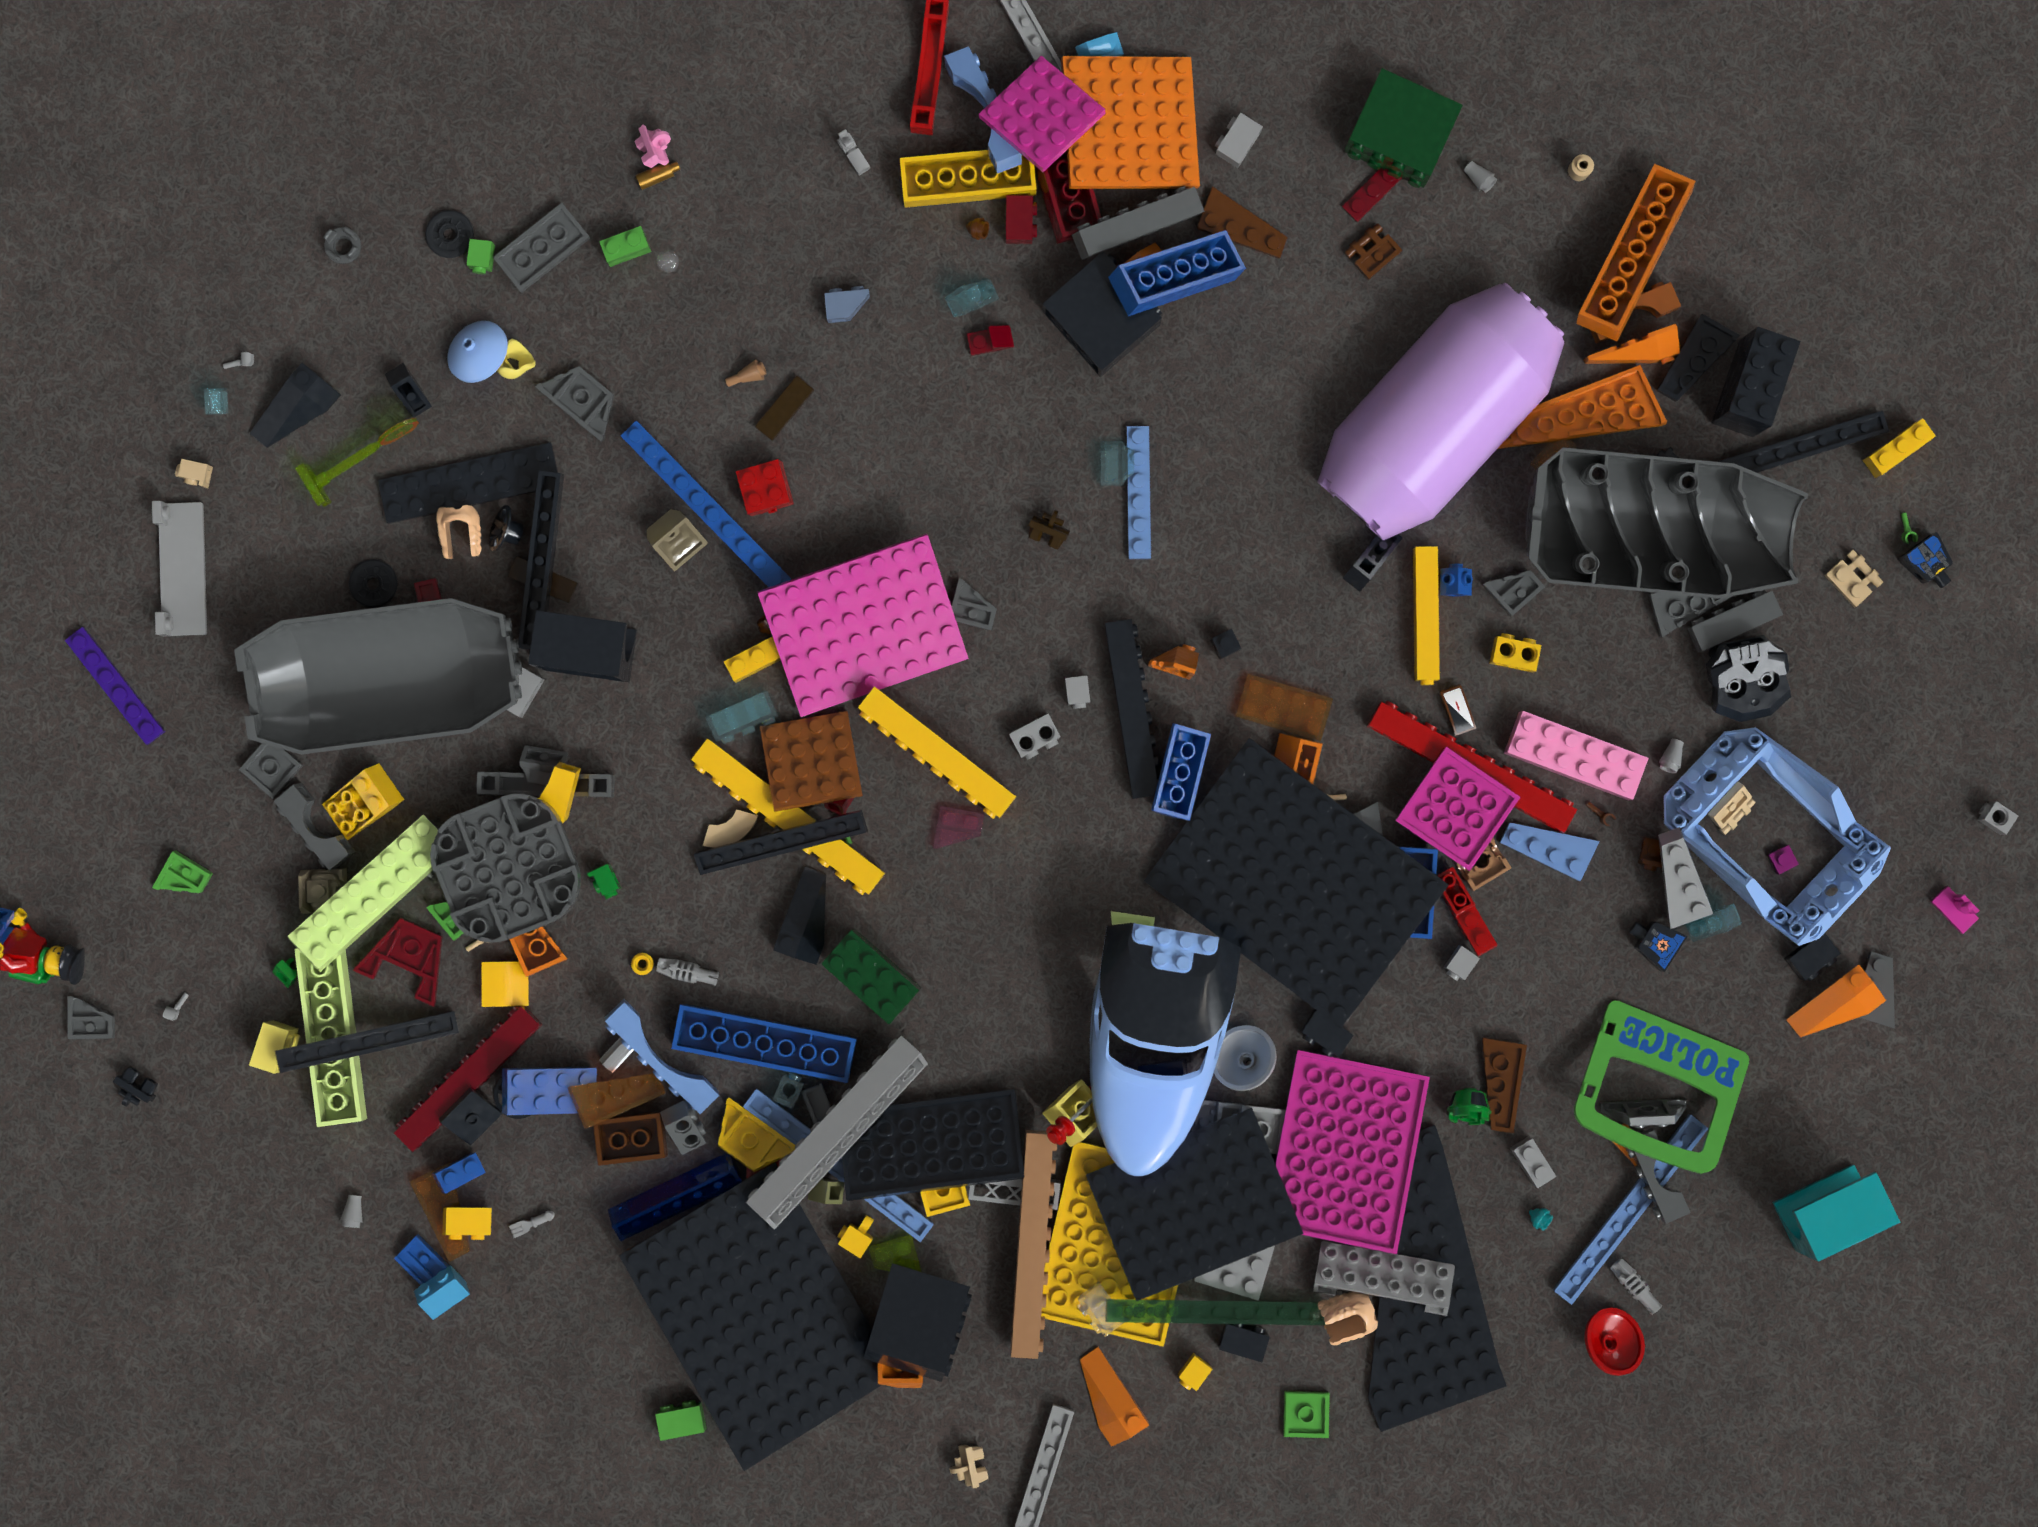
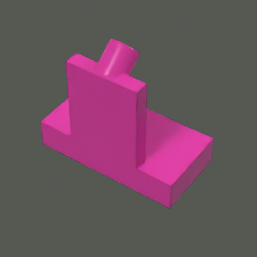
M1949 886L1942 889L1930 901L1961 934H1964L1979 919L1975 914L1980 910L1964 894H1955Z

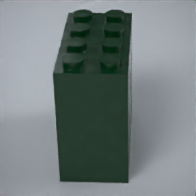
M1382 68L1344 152L1351 159H1361L1367 162L1368 166L1373 169H1388V175L1396 179L1402 177L1411 186L1424 188L1463 105Z
M856 929L851 930L821 964L888 1024L896 1018L921 989L914 980Z

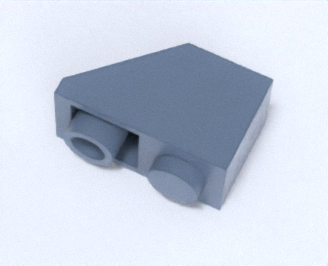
M863 286L852 287L851 291H842L841 288L830 289L829 293H824L828 323L851 321L870 298L869 289H864Z

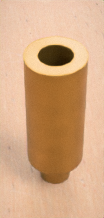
M678 162L670 165L668 163L665 166L660 164L637 174L636 178L643 190L674 177L673 173L681 169Z

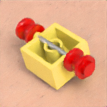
M1082 1079L1069 1086L1042 1112L1051 1123L1046 1132L1048 1139L1052 1143L1062 1145L1067 1142L1072 1147L1084 1140L1097 1127L1091 1085L1088 1087Z

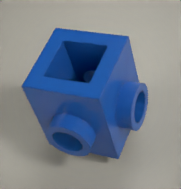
M1449 564V568L1440 569V595L1451 597L1472 596V569L1463 568V564Z

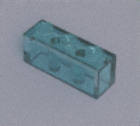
M764 691L705 718L715 741H722V744H726L735 740L734 735L742 732L744 736L754 732V727L763 724V726L776 722L775 718L779 715L769 692Z

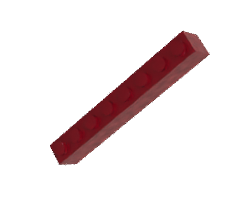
M515 1006L507 1014L509 1019L504 1024L499 1022L491 1030L493 1034L488 1039L484 1037L475 1046L477 1050L472 1055L468 1053L459 1062L461 1066L456 1071L452 1069L443 1078L445 1082L440 1087L436 1085L429 1091L428 1095L430 1097L424 1103L420 1101L412 1108L414 1113L408 1119L405 1116L396 1124L398 1129L394 1134L412 1152L416 1151L442 1125L439 1118L470 1087L476 1091L543 1025L525 1006L520 1008Z

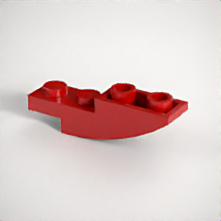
M1454 867L1438 874V877L1449 884L1442 896L1477 957L1497 947L1496 941L1476 909L1474 901Z

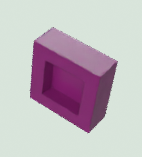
M1789 845L1767 855L1777 875L1799 865Z

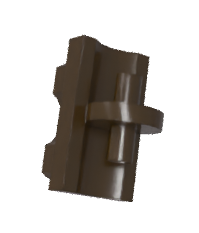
M1054 510L1052 515L1044 512L1042 519L1033 516L1029 524L1031 527L1029 538L1040 541L1043 532L1049 534L1051 537L1048 546L1058 550L1063 541H1066L1070 530L1060 527L1063 526L1064 520L1057 518L1059 511Z

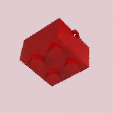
M779 459L736 471L748 515L755 516L766 512L770 514L777 512V509L794 504L783 462Z

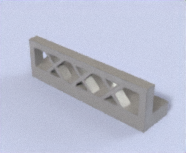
M1022 1179L986 1183L985 1185L989 1191L983 1196L973 1195L975 1185H970L968 1200L1020 1205L1021 1199L1016 1193L1022 1188ZM1051 1179L1050 1182H1054L1055 1194L1054 1203H1049V1205H1053V1209L1057 1210L1060 1180ZM1001 1185L1007 1186L1012 1192L1006 1198H1000L995 1192Z

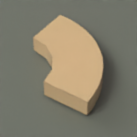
M736 809L733 817L726 823L708 826L703 846L714 848L738 842L754 827L758 815Z

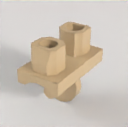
M960 1445L958 1446L960 1457L954 1458L955 1466L949 1468L950 1473H957L958 1481L965 1480L966 1486L977 1488L979 1483L988 1479L985 1467H975L976 1460L984 1459L983 1448L980 1446Z

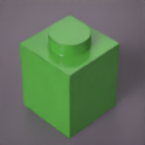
M470 239L467 266L472 269L473 273L486 274V271L492 272L495 252L494 243L492 241Z

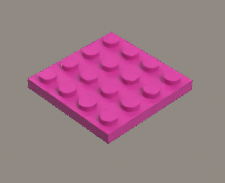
M1040 56L979 113V118L1039 170L1044 172L1105 115V109L1043 56Z
M1445 747L1395 821L1470 871L1516 805L1520 796L1448 747Z

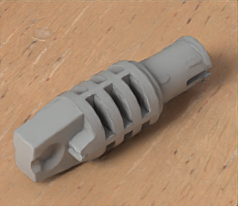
M659 958L656 968L658 973L672 979L693 984L699 981L716 986L719 977L718 971L702 969L698 964L678 959Z
M1622 1258L1613 1263L1610 1268L1620 1284H1624V1288L1626 1290L1629 1289L1628 1293L1633 1294V1299L1639 1300L1651 1315L1656 1313L1662 1305L1650 1292V1286L1644 1284V1279H1640L1641 1276L1639 1274L1636 1275L1637 1271Z

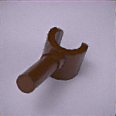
M1590 801L1587 803L1586 806L1600 817L1601 824L1610 826L1605 821L1607 816L1616 820L1613 814L1604 813Z

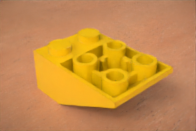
M376 764L360 772L322 805L343 836L349 840L395 808L404 798L382 766Z

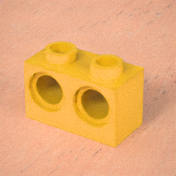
M1502 633L1501 637H1495L1489 664L1532 673L1536 672L1542 645L1536 644V640L1523 638V641L1515 640V636ZM1502 644L1509 646L1510 654L1508 656L1501 654L1500 646ZM1523 649L1531 651L1532 657L1529 661L1523 659Z

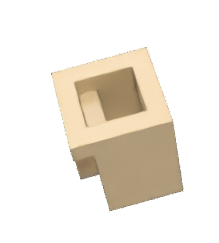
M181 459V463L176 467L175 475L184 479L186 484L195 486L198 484L208 489L213 467L208 464Z

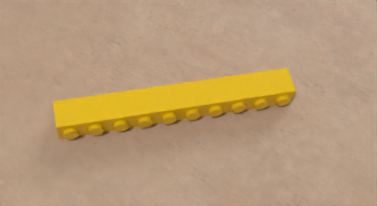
M708 738L691 759L695 762L694 768L702 774L706 771L713 776L711 781L721 788L723 785L730 789L729 794L738 801L741 798L748 803L746 807L756 815L758 812H761L766 816L764 821L773 828L778 825L784 830L816 821L800 808L774 812L770 785ZM841 839L802 849L809 855L812 852L819 857L817 861L824 867L832 866L837 870L835 875L844 882L847 879L853 882L852 888L861 895L865 892L869 895L885 875V872Z

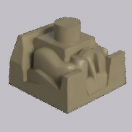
M670 509L647 529L648 541L674 572L708 544L692 523L677 510Z
M338 868L330 871L328 869L300 870L298 884L299 909L301 913L313 914L347 883V868Z

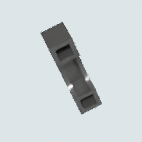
M302 783L293 784L274 800L278 812L282 816L287 817L291 822L290 826L293 831L300 834L305 840L304 844L310 851H314L319 857L318 861L322 867L329 871L338 868L356 853L355 849L343 835L326 836L315 828L311 820V808L315 799Z
M1649 1128L1640 1132L1643 1135L1658 1140L1653 1129ZM1625 1147L1629 1157L1635 1160L1636 1166H1634L1638 1178H1643L1646 1185L1643 1187L1646 1197L1653 1201L1655 1207L1652 1210L1656 1219H1661V1222L1667 1224L1690 1214L1691 1212L1682 1192L1666 1190L1658 1183L1654 1173L1656 1160Z

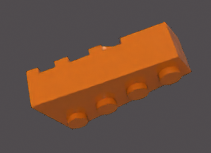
M543 926L509 939L525 977L567 960V957Z

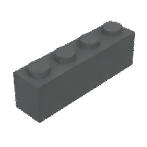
M1764 590L1752 594L1753 599L1745 602L1743 598L1732 603V609L1725 611L1723 607L1712 612V618L1705 620L1704 617L1692 621L1693 626L1687 628L1697 652H1702L1782 616L1783 613L1773 591L1765 593Z

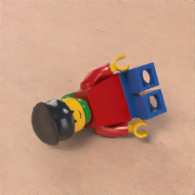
M0 908L1 971H8L10 978L34 984L47 983L50 977H54V975L59 976L61 980L70 981L73 985L80 982L84 973V948L77 949L71 944H67L65 947L52 946L49 948L47 947V940L39 936L28 922L25 923L23 921L27 917L24 909L18 908L14 912ZM13 923L14 925H19L20 927H9V924Z

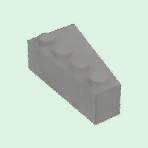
M1680 827L1659 834L1667 919L1670 929L1712 915L1713 911Z

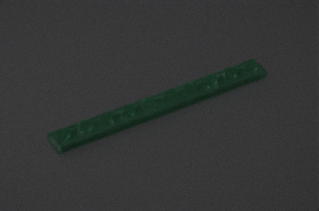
M1106 1299L1105 1322L1325 1325L1324 1317L1321 1316V1310L1318 1308V1302Z

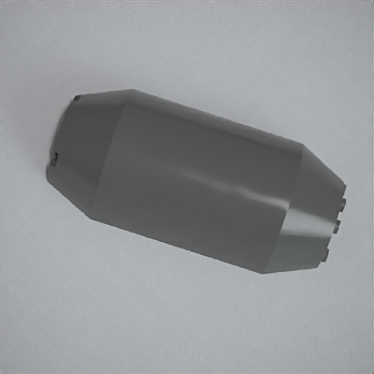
M453 598L281 620L234 649L237 671L244 672L250 715L244 716L248 739L301 755L471 733L515 705L518 699L522 698L521 686L519 685L522 665L520 661L517 662L516 653L519 652V644L517 639H513L511 619L506 618L504 614Z

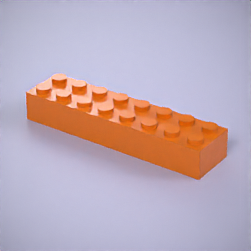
M1654 164L1578 314L1576 324L1618 341L1693 192L1695 180Z

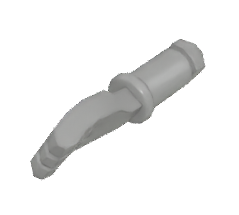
M548 1210L541 1215L531 1217L530 1221L522 1220L510 1225L509 1228L513 1238L529 1232L532 1226L536 1228L542 1223L551 1221L555 1214L553 1211Z

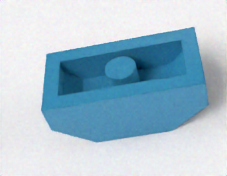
M1117 32L1087 41L1075 47L1077 56H1122L1124 54Z

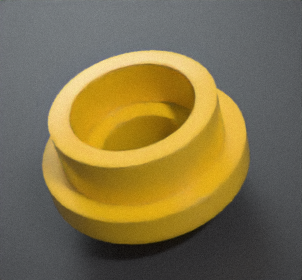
M638 953L631 961L633 971L639 975L650 973L654 966L652 957L647 953ZM642 959L647 963L645 968L639 967V961Z

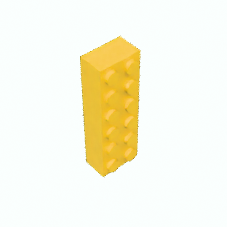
M988 150L900 158L904 206L906 208L1006 198V195L1035 196L1034 164L1021 155V165L997 174L989 158Z

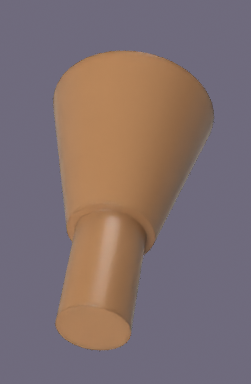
M755 359L740 370L738 374L726 378L725 381L727 386L730 387L740 382L764 380V375L767 373L764 364Z

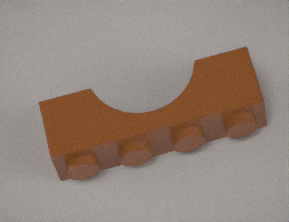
M1662 281L1652 285V290L1645 293L1642 291L1633 310L1642 309L1659 318L1678 310L1681 304L1672 283L1664 284ZM1590 330L1596 344L1609 339Z

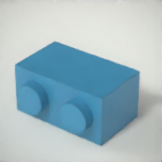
M451 1265L414 1290L417 1304L433 1320L470 1295L466 1281Z

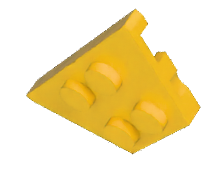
M731 1098L727 1099L718 1147L753 1172L784 1158L786 1155H790L795 1150V1144Z

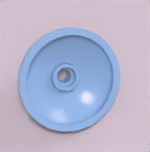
M477 321L463 328L455 336L448 350L447 361L452 374L459 380L468 383L479 382L490 377L499 369L505 359L508 348L506 334L497 324L490 321Z

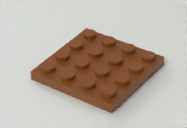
M847 711L760 726L774 812L863 796Z

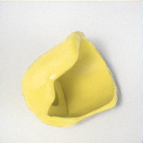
M515 339L508 340L505 359L497 372L504 378L515 379L527 370L534 368L535 360L522 343ZM507 359L518 360V369L515 370Z

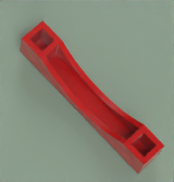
M926 0L919 69L910 122L911 133L933 136L949 13V0Z

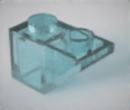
M990 279L961 286L945 297L954 317L969 314L999 299Z
M1734 903L1712 910V915L1687 923L1686 927L1692 941L1695 942L1721 934L1741 925L1742 922Z

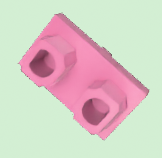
M642 125L639 128L641 136L635 140V144L639 150L647 151L641 157L643 164L650 168H653L658 163L665 166L669 163L665 152L667 144L671 140L669 133L660 129L650 131L645 125Z

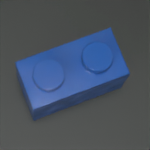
M472 1152L432 1174L441 1192L446 1194L486 1172L477 1154Z

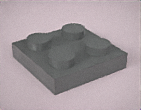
M262 743L239 770L267 795L275 799L304 765L288 751Z

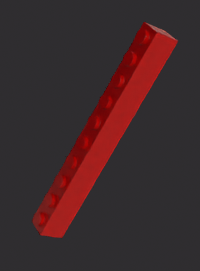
M1389 701L1379 703L1367 727L1432 763L1437 760L1443 749L1448 747L1520 796L1514 808L1560 833L1566 832L1577 811L1576 808L1572 807L1573 802L1563 797L1559 800L1553 796V791L1545 787L1539 789L1534 786L1535 782L1525 776L1521 779L1514 775L1515 771L1505 765L1502 768L1494 764L1496 760L1485 754L1483 757L1475 753L1476 749L1467 744L1463 746L1457 744L1455 737L1447 733L1444 736L1437 733L1435 726L1427 722L1424 725L1417 722L1415 715L1409 712L1403 714L1397 711L1398 706Z

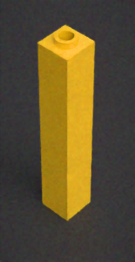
M1438 546L1413 548L1415 681H1420V685H1434V681L1440 680Z

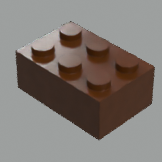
M660 1112L600 1118L593 1121L598 1166L660 1159L668 1156L665 1127Z

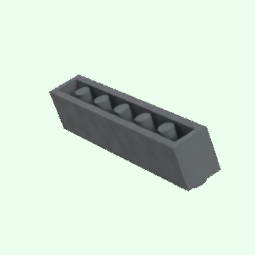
M1186 186L1174 190L1175 194L1169 197L1165 193L1155 197L1156 202L1149 204L1147 200L1135 205L1137 209L1132 211L1129 208H1125L1116 212L1117 216L1111 219L1107 215L1097 219L1098 224L1091 226L1089 222L1077 227L1078 231L1072 234L1081 260L1205 212L1196 188L1187 189Z

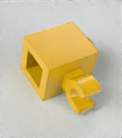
M866 1215L859 1228L850 1223L849 1227L844 1225L837 1236L840 1238L838 1245L861 1258L873 1240V1237L866 1232L874 1219Z

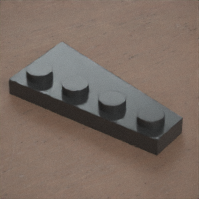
M1665 593L1648 594L1660 637L1669 634V632L1681 627L1691 619L1700 616L1710 608L1732 597L1708 598Z

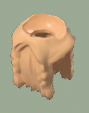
M463 505L460 509L439 507L436 513L437 533L444 558L453 559L450 522L455 520L468 523L471 556H479L481 552L480 517L472 505Z
M1350 1291L1349 1293L1336 1295L1328 1300L1318 1302L1321 1316L1324 1317L1325 1323L1323 1325L1330 1337L1329 1342L1331 1345H1339L1342 1342L1362 1338L1377 1329L1378 1321L1374 1314L1375 1309L1368 1294Z

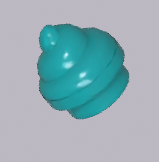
M1536 1208L1529 1211L1531 1222L1536 1229L1540 1228L1544 1231L1553 1219L1550 1211L1546 1208Z

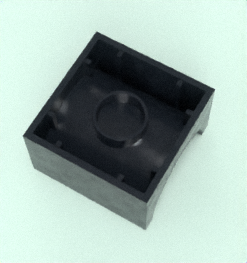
M536 610L528 664L542 671L630 683L637 630L628 629L627 623Z

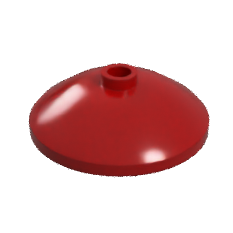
M1617 1308L1602 1309L1589 1319L1585 1329V1345L1594 1364L1605 1373L1614 1376L1626 1375L1636 1370L1644 1357L1645 1342L1643 1333L1635 1319L1625 1311Z

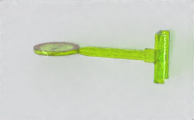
M410 418L394 425L378 438L377 442L367 445L325 473L321 472L316 476L310 465L303 463L295 469L316 504L325 507L332 503L323 489L324 486L330 483V480L375 453L382 445L390 444L409 434L418 426L419 422L416 418Z

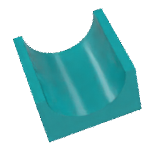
M1853 1164L1772 1202L1795 1251L1818 1262L1901 1223L1877 1172H1872L1861 1178Z

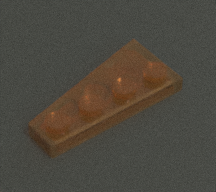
M653 1073L567 1087L585 1129L666 1094L662 1082Z

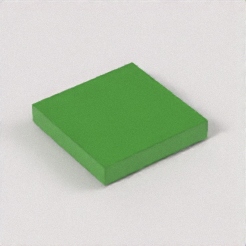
M1284 1391L1283 1436L1329 1438L1330 1393Z

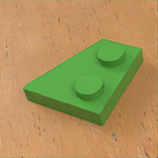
M175 850L170 854L152 888L156 890L168 889L180 892L201 893L213 873Z

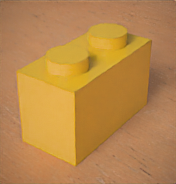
M443 1208L442 1235H448V1240H462V1235H471V1240H484L485 1235H491L492 1208Z

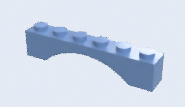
M969 46L944 56L945 68L954 86L974 96L983 108H986L997 97L994 89H990L988 86L989 81L985 71L981 72L979 68L978 56L976 53L972 54ZM991 129L988 155L997 174L1021 165L1022 154Z
M625 999L605 1016V1022L607 1023L605 1027L613 1035L617 1033L622 1038L621 1043L628 1050L633 1048L639 1054L637 1055L639 1061L645 1066L649 1064L654 1069L653 1074L660 1081H667L670 1084L668 1087L670 1091L677 1097L681 1095L686 1100L685 1102L689 1108L693 1107L694 1110L701 1114L719 1096V1091L703 1075H693L679 1071L666 1064L655 1054L644 1037L640 1014Z

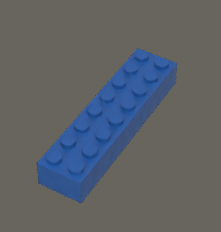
M681 1004L671 1049L848 1083L857 1037Z

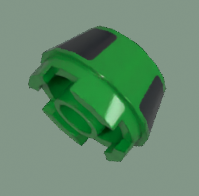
M1464 1088L1463 1090L1455 1091L1447 1108L1451 1122L1457 1123L1459 1119L1463 1122H1468V1125L1485 1124V1121H1489V1115L1492 1113L1487 1095L1484 1092L1477 1091L1475 1088Z

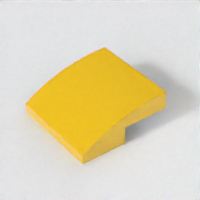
M519 961L481 962L482 1007L529 1006L528 977H525Z

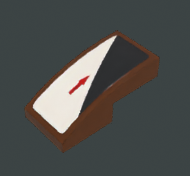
M1461 684L1439 691L1454 735L1457 736L1476 729Z

